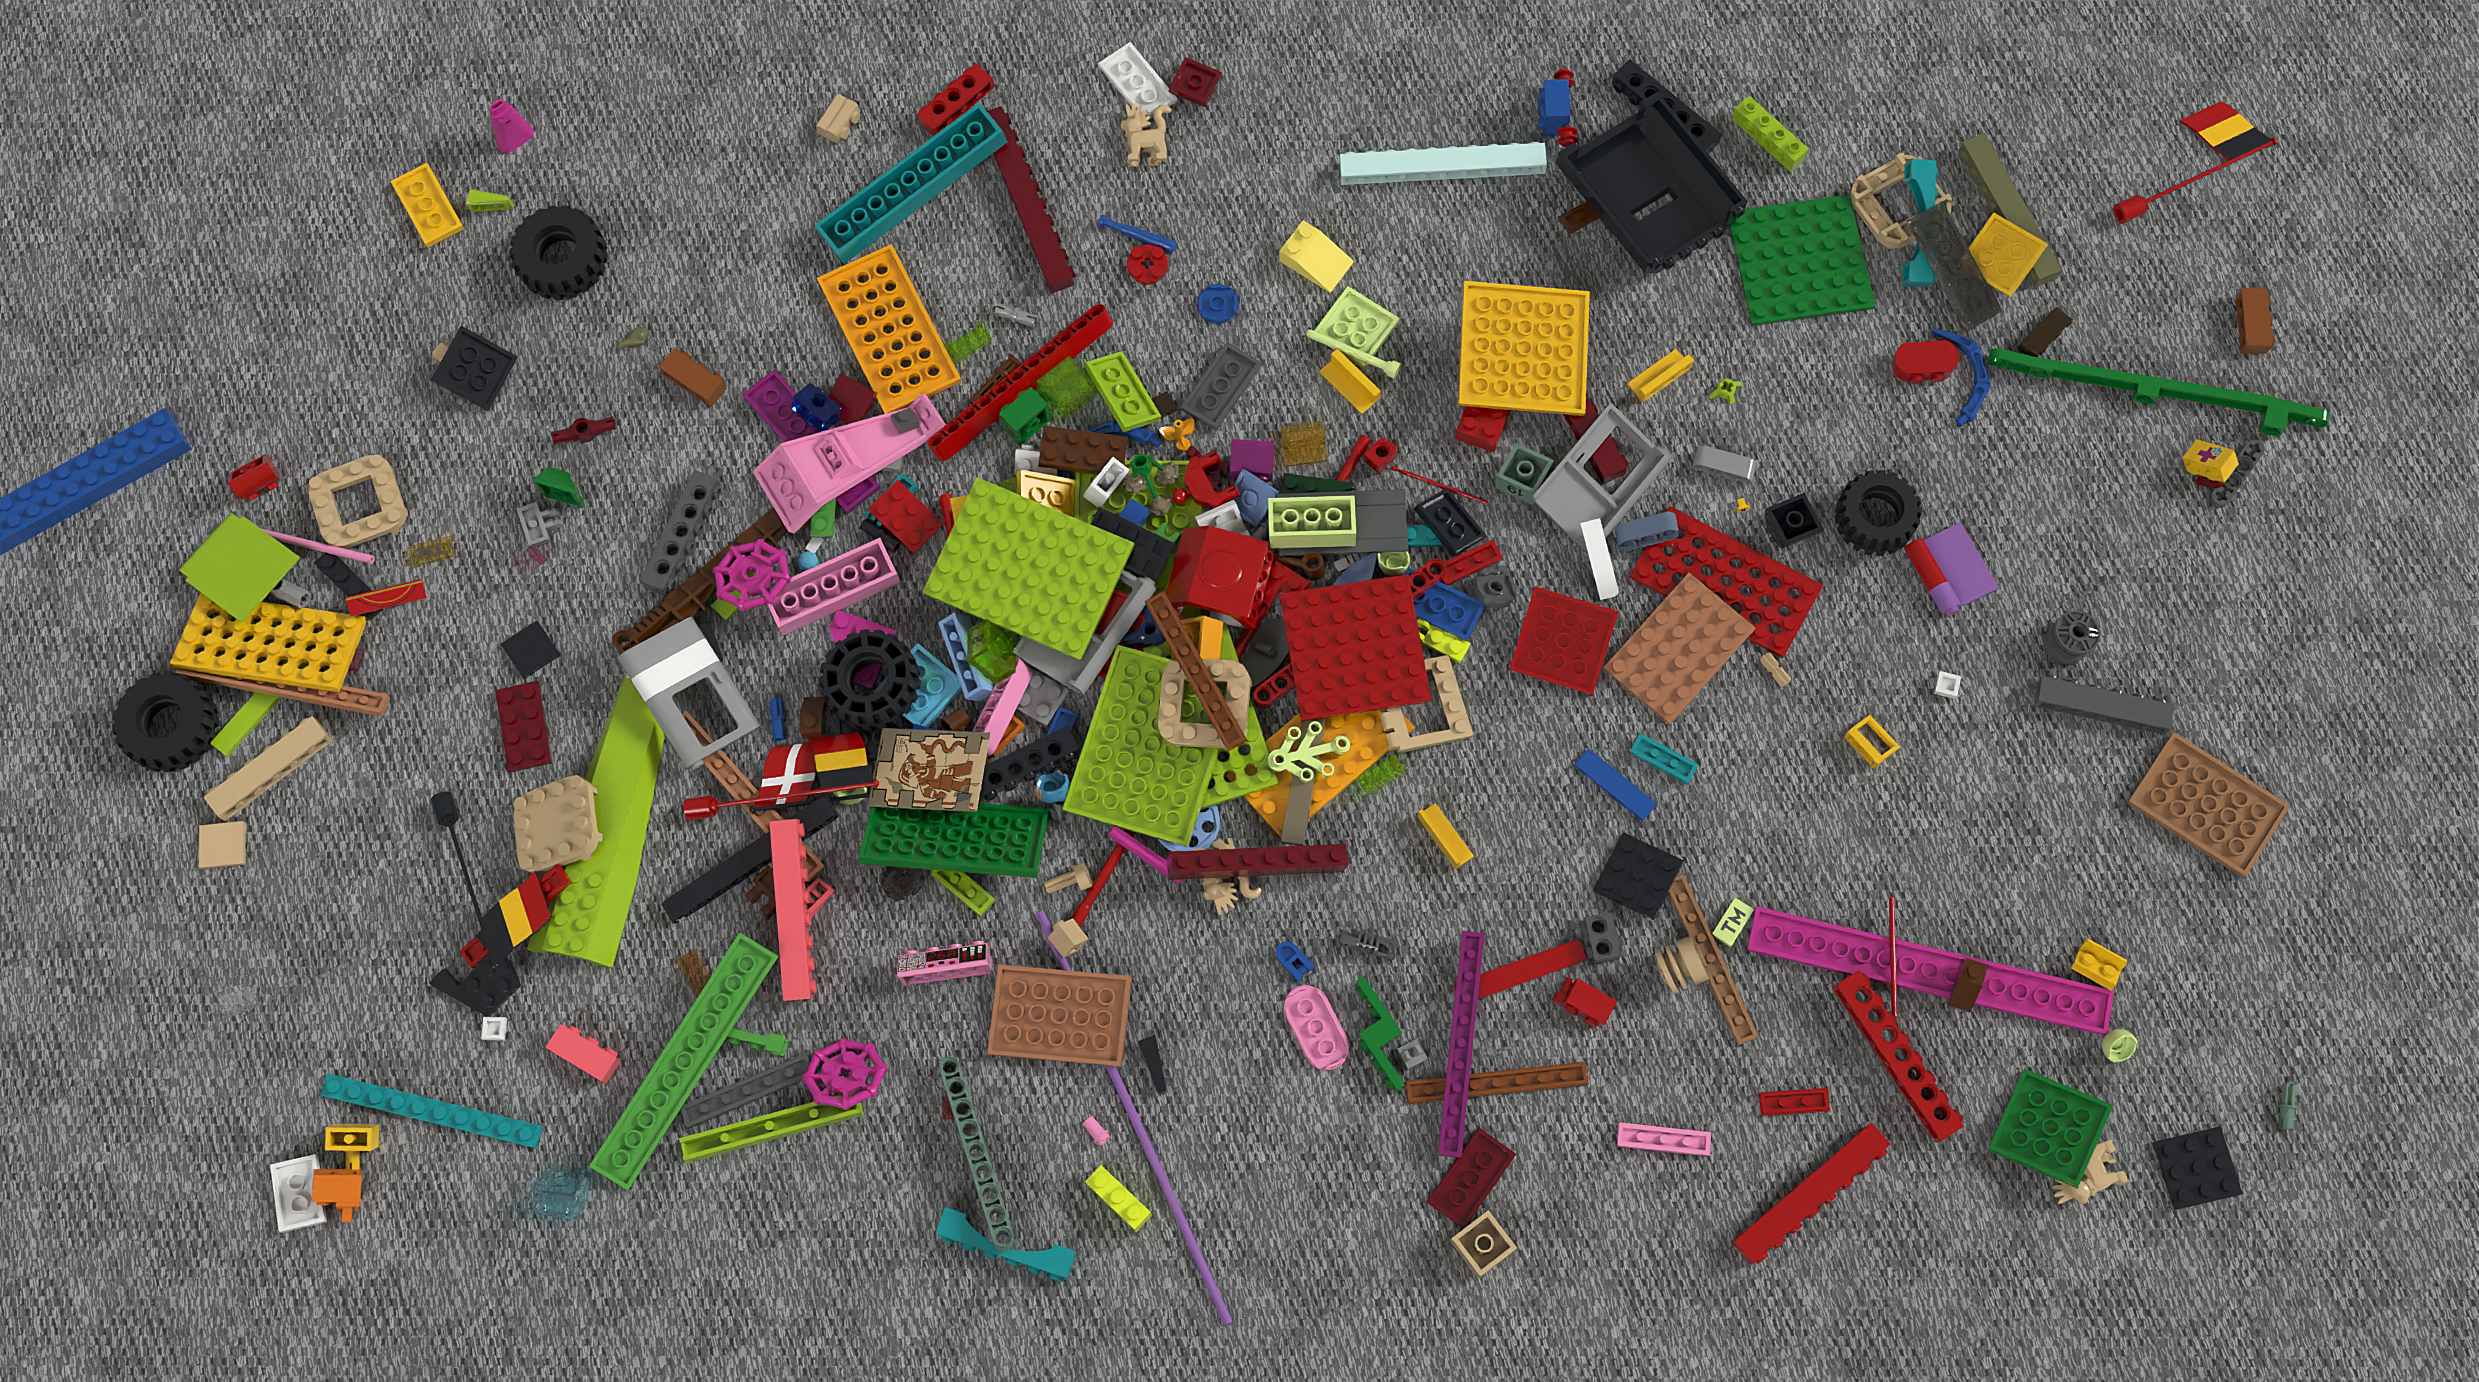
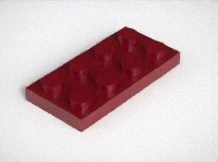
M533 681L495 690L508 772L511 773L551 764V751L539 682Z

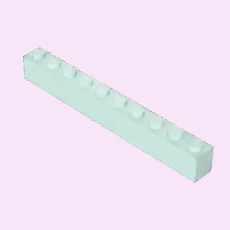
M1530 142L1528 144L1510 143L1508 145L1490 144L1488 146L1470 145L1458 148L1450 146L1440 149L1430 147L1422 150L1410 148L1404 151L1387 150L1385 152L1366 151L1365 153L1346 152L1345 154H1340L1341 185L1545 174L1547 167L1545 143Z

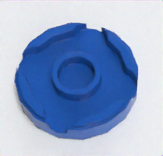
M1222 284L1206 287L1200 293L1197 301L1201 316L1208 322L1215 324L1226 323L1236 315L1239 307L1237 294L1230 287Z

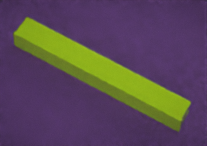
M840 1095L833 1096V1097H837V1098H843V1097H840ZM811 1102L679 1138L684 1155L683 1160L686 1163H691L860 1117L864 1113L861 1102L849 1107V1110L826 1104L817 1105Z

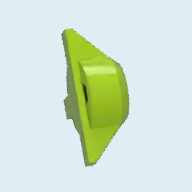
M1727 378L1719 381L1716 390L1709 394V397L1714 399L1719 396L1722 399H1728L1729 403L1733 404L1735 403L1734 394L1736 388L1743 385L1740 381H1733Z

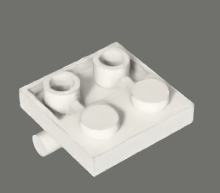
M1234 500L1195 517L1198 527L1209 525L1250 536L1248 530H1245Z

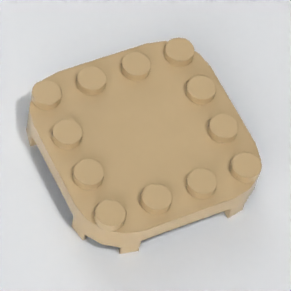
M574 775L531 790L522 797L516 798L514 801V827L517 857L521 869L530 873L536 870L537 875L543 877L556 865L564 866L580 859L588 861L593 858L591 854L596 849L598 842L602 843L603 834L597 830L594 796L598 795L596 787L592 786L582 777Z

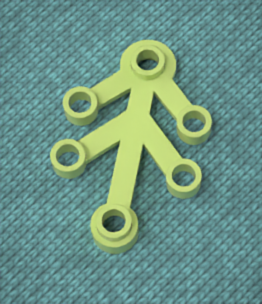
M1313 721L1309 724L1308 732L1298 750L1288 753L1293 742L1298 740L1301 735L1300 729L1293 726L1287 731V738L1281 748L1269 754L1268 765L1274 771L1287 770L1299 777L1302 782L1308 783L1313 778V771L1309 768L1301 769L1292 763L1293 761L1300 760L1319 771L1323 777H1330L1334 773V766L1331 763H1322L1313 758V756L1329 752L1343 755L1349 750L1350 741L1345 736H1337L1333 742L1309 748L1315 736L1322 730L1321 724ZM1312 725L1318 727L1317 732L1311 730ZM1290 731H1296L1297 737H1292ZM1338 741H1343L1345 747H1340ZM1281 757L1283 762L1277 763L1275 758ZM1324 767H1329L1331 773H1325ZM1303 772L1309 773L1310 778L1305 779Z

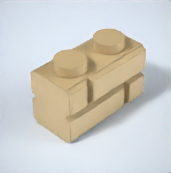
M837 94L816 125L818 134L840 144L842 139L845 140L848 137L852 124H856L860 118L858 104Z

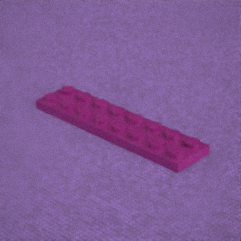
M775 369L742 394L748 404L783 443L829 430ZM870 476L837 496L836 502L849 514L880 489V485Z

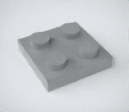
M1033 669L1032 678L1016 710L1041 725L1048 727L1059 706L1063 704L1070 693V690Z

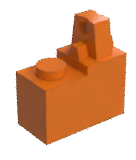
M313 1169L312 1202L323 1206L335 1202L336 1210H342L341 1222H351L352 1210H358V1207H360L362 1170Z

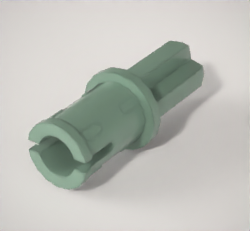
M2284 1083L2282 1085L2281 1104H2278L2280 1108L2278 1128L2294 1130V1115L2297 1106H2295L2296 1085L2292 1083Z

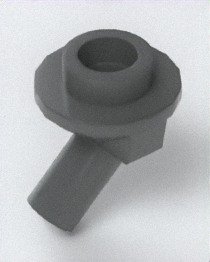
M1054 802L1051 803L1049 814L1052 821L1056 820L1059 824L1068 812L1062 810L1064 803L1059 805Z

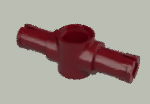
M613 416L598 421L578 418L569 428L552 431L551 436H553L554 445L572 440L573 442L580 440L585 443L592 441L595 436H599V433L616 430L617 427ZM588 428L586 432L580 433L582 429Z

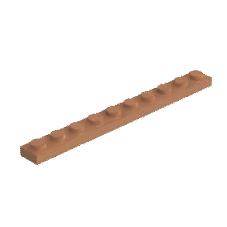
M177 669L175 672L176 675L182 674L195 681L383 717L390 701L388 694L343 685L340 692L183 669Z
M687 711L682 713L702 746H707L714 742ZM722 750L703 760L704 765L736 801L758 797L759 792ZM755 803L741 804L742 808L765 834L770 831L769 821L783 820L774 809L756 811L755 814H752L749 809ZM802 842V846L806 848V859H803V867L807 868L808 882H810L826 867Z

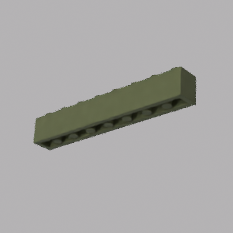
M1984 133L1963 141L1958 152L1959 159L1967 165L1969 177L1976 181L1980 196L1985 197L1988 211L1991 214L1996 213L2046 242L1986 134ZM2049 246L2046 247L2026 276L2027 280L2030 283L2032 282L2034 287L2057 279L2062 272Z

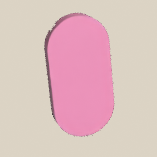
M1301 985L1291 990L1285 1000L1284 1013L1307 1060L1311 1065L1320 1070H1334L1340 1067L1348 1056L1349 1041L1327 997L1320 989L1310 985Z

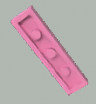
M1618 1123L1617 1147L1710 1156L1711 1132Z

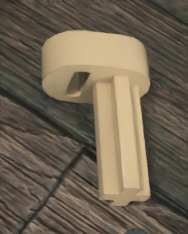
M1083 862L1073 866L1072 871L1045 881L1044 885L1047 893L1050 894L1074 883H1078L1081 891L1092 887V882L1087 867Z

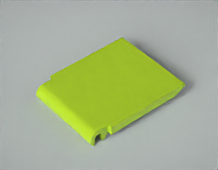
M230 512L183 564L179 571L187 576L185 581L243 623L300 557L244 516L240 519Z

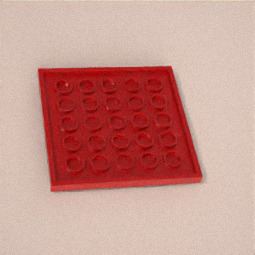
M1409 574L1288 592L1279 595L1301 722L1431 702Z

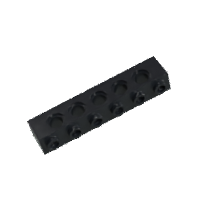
M1631 59L1613 75V88L1618 93L1626 95L1632 105L1640 107L1641 101L1658 92L1689 131L1699 136L1695 138L1708 154L1719 144L1722 134Z
M1066 726L984 767L978 803L986 800V802L991 801L998 796L997 793L1003 790L1009 792L1018 787L1017 784L1024 780L1025 782L1037 778V774L1042 771L1048 773L1057 768V764L1063 761L1068 763L1076 759L1079 748L1069 728ZM1051 747H1056L1060 750V753L1053 756L1049 754L1048 750ZM1031 757H1038L1041 762L1038 765H1031L1028 760ZM1017 766L1021 769V772L1017 775H1012L1009 769ZM992 776H998L1001 782L993 785L989 782V779Z

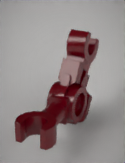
M1190 446L1186 451V456L1189 459L1194 456H1198V458L1202 456L1193 446ZM1227 461L1218 462L1204 469L1205 475L1214 491H1221L1218 485H1222L1221 473L1223 472V477H1226L1228 474Z

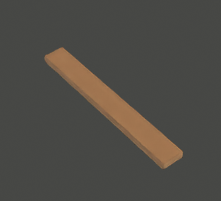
M1684 873L1677 875L1668 892V896L1686 935L1691 936L1695 946H1699L1707 963L1705 968L1710 978L1707 981L1736 1045L1739 1046L1754 1040L1759 1036Z

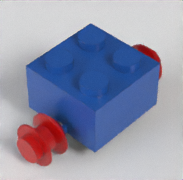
M1564 68L1558 70L1553 75L1555 80H1544L1543 88H1539L1537 110L1540 111L1538 128L1542 129L1543 136L1558 135L1560 136L1557 140L1558 144L1568 147L1574 142H1578V138L1574 136L1578 131L1569 124L1571 117L1569 88L1574 86V81L1572 80L1574 73Z

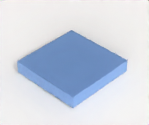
M1243 469L1234 483L1240 493V497L1232 500L1236 502L1241 518L1255 528H1259V524L1263 522L1268 513V498H1276L1279 491Z

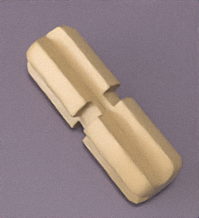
M1770 652L1765 653L1760 658L1761 663L1769 672H1772L1773 678L1781 687L1786 686L1791 681V678L1782 667L1779 668V663Z

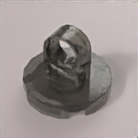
M886 866V870L881 878V887L887 897L893 900H904V896L909 894L914 896L923 887L925 882L924 871L917 868Z

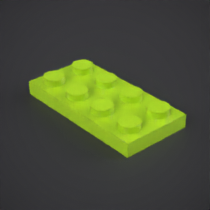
M1123 351L1086 362L1084 366L1123 432L1160 421L1161 415Z

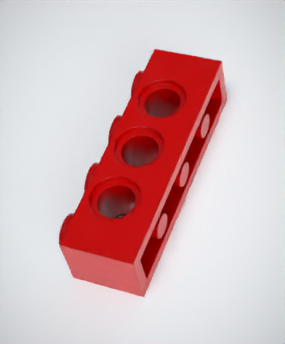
M977 63L972 67H968L963 72V75L957 80H953L948 88L942 93H938L933 101L919 110L917 114L919 124L932 136H935L994 88L993 78Z

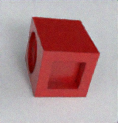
M1381 437L1364 453V462L1380 474L1396 458L1397 448L1390 440L1386 441ZM1384 452L1387 455L1385 457H1379L1377 453Z

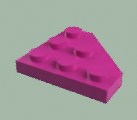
M837 610L829 627L835 643L838 640L843 641L847 638L846 635L852 632L858 634L860 630L869 629L870 632H874L875 629L883 630L886 635L888 633L897 635L896 630ZM870 664L863 667L855 675L853 684L873 690L883 665Z

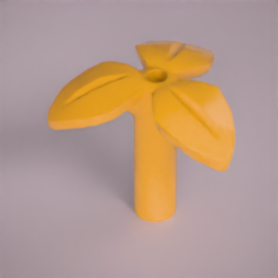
M1193 418L1183 422L1176 420L1174 422L1175 429L1173 427L1159 429V433L1165 440L1172 441L1177 438L1176 448L1179 451L1186 452L1191 443L1184 436L1193 433L1195 422Z

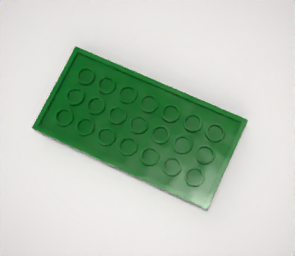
M978 803L977 812L871 807L858 857L859 864L1037 878L1049 818V809Z

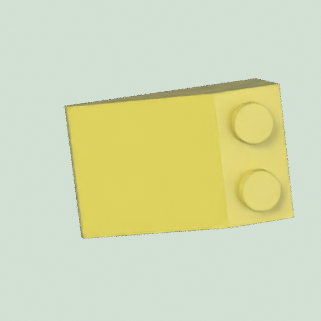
M1304 220L1279 251L1281 263L1329 293L1333 291L1354 263L1326 235Z

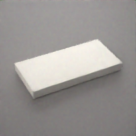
M1131 42L1098 63V67L1131 107L1134 103L1137 110L1141 104V113L1147 109L1148 113L1145 117L1150 116V120L1153 118L1154 110L1159 105L1170 107L1178 102V98L1174 94L1169 93L1168 86Z

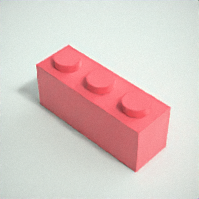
M560 1024L546 1045V1048L607 1084L621 1063L616 1058L618 1053L608 1047L605 1050L598 1047L600 1042L590 1036H587L586 1039L579 1035L581 1031L569 1024L566 1028Z

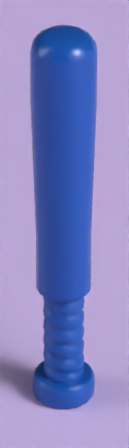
M1101 215L1099 218L1098 226L1100 227L1106 226L1120 231L1123 235L1149 245L1161 247L1169 253H1173L1176 249L1177 244L1173 240L1127 224L1123 225L1107 219L1106 215Z

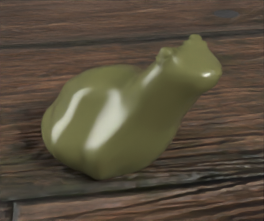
M636 327L626 339L617 342L618 349L642 346L647 338L648 330L645 327Z

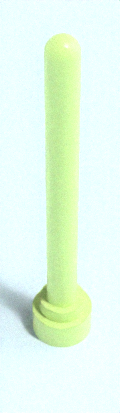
M1306 331L1308 338L1381 368L1387 373V376L1393 379L1396 378L1400 370L1401 363L1393 360L1391 362L1388 360L1386 362L1316 331Z

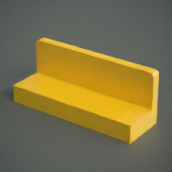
M1338 349L1331 354V361L1320 370V374L1361 414L1380 399L1381 391Z
M1675 349L1631 380L1628 386L1643 403L1691 369L1694 359L1690 354L1683 357Z
M1436 803L1426 810L1420 809L1418 811V819L1455 870L1474 858V855Z

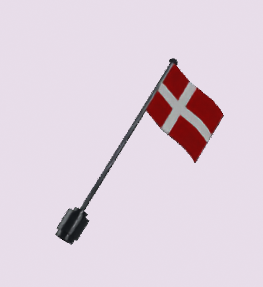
M811 743L771 748L765 762L762 785L757 798L812 790L815 781L816 762ZM870 793L832 797L829 800L835 802L870 797ZM809 795L755 802V805H752L749 811L755 814L756 811L810 805L818 799L808 800Z

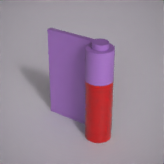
M1961 522L1925 540L1923 538L1916 539L1904 547L1906 554L1942 615L1952 616L1960 611V607L1999 589Z

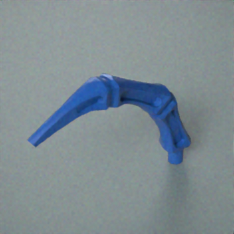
M1933 328V334L1953 343L1961 349L1964 355H1967L1966 358L1971 363L1974 371V386L1971 395L1960 411L1962 415L1955 420L1959 426H1962L1967 421L1973 422L1982 402L1990 391L1989 386L1991 382L1984 364L1981 348L1971 339Z
M1114 420L1087 430L1089 432L1125 436L1139 441L1146 446L1150 443L1156 448L1162 443L1161 440L1155 437L1156 432L1153 430L1135 428L1123 432L1119 424ZM1061 470L1060 477L1066 478L1069 471Z

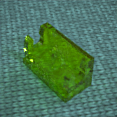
M981 322L976 324L977 328L952 344L950 342L945 344L946 350L956 364L991 343L990 334L986 329H983Z
M1394 754L1359 776L1356 780L1366 795L1370 797L1403 776L1406 768L1403 763L1400 764L1398 762L1397 755Z

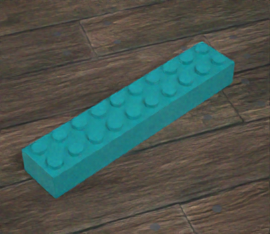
M978 103L814 226L841 262L845 264L1008 141L1001 128L983 106Z

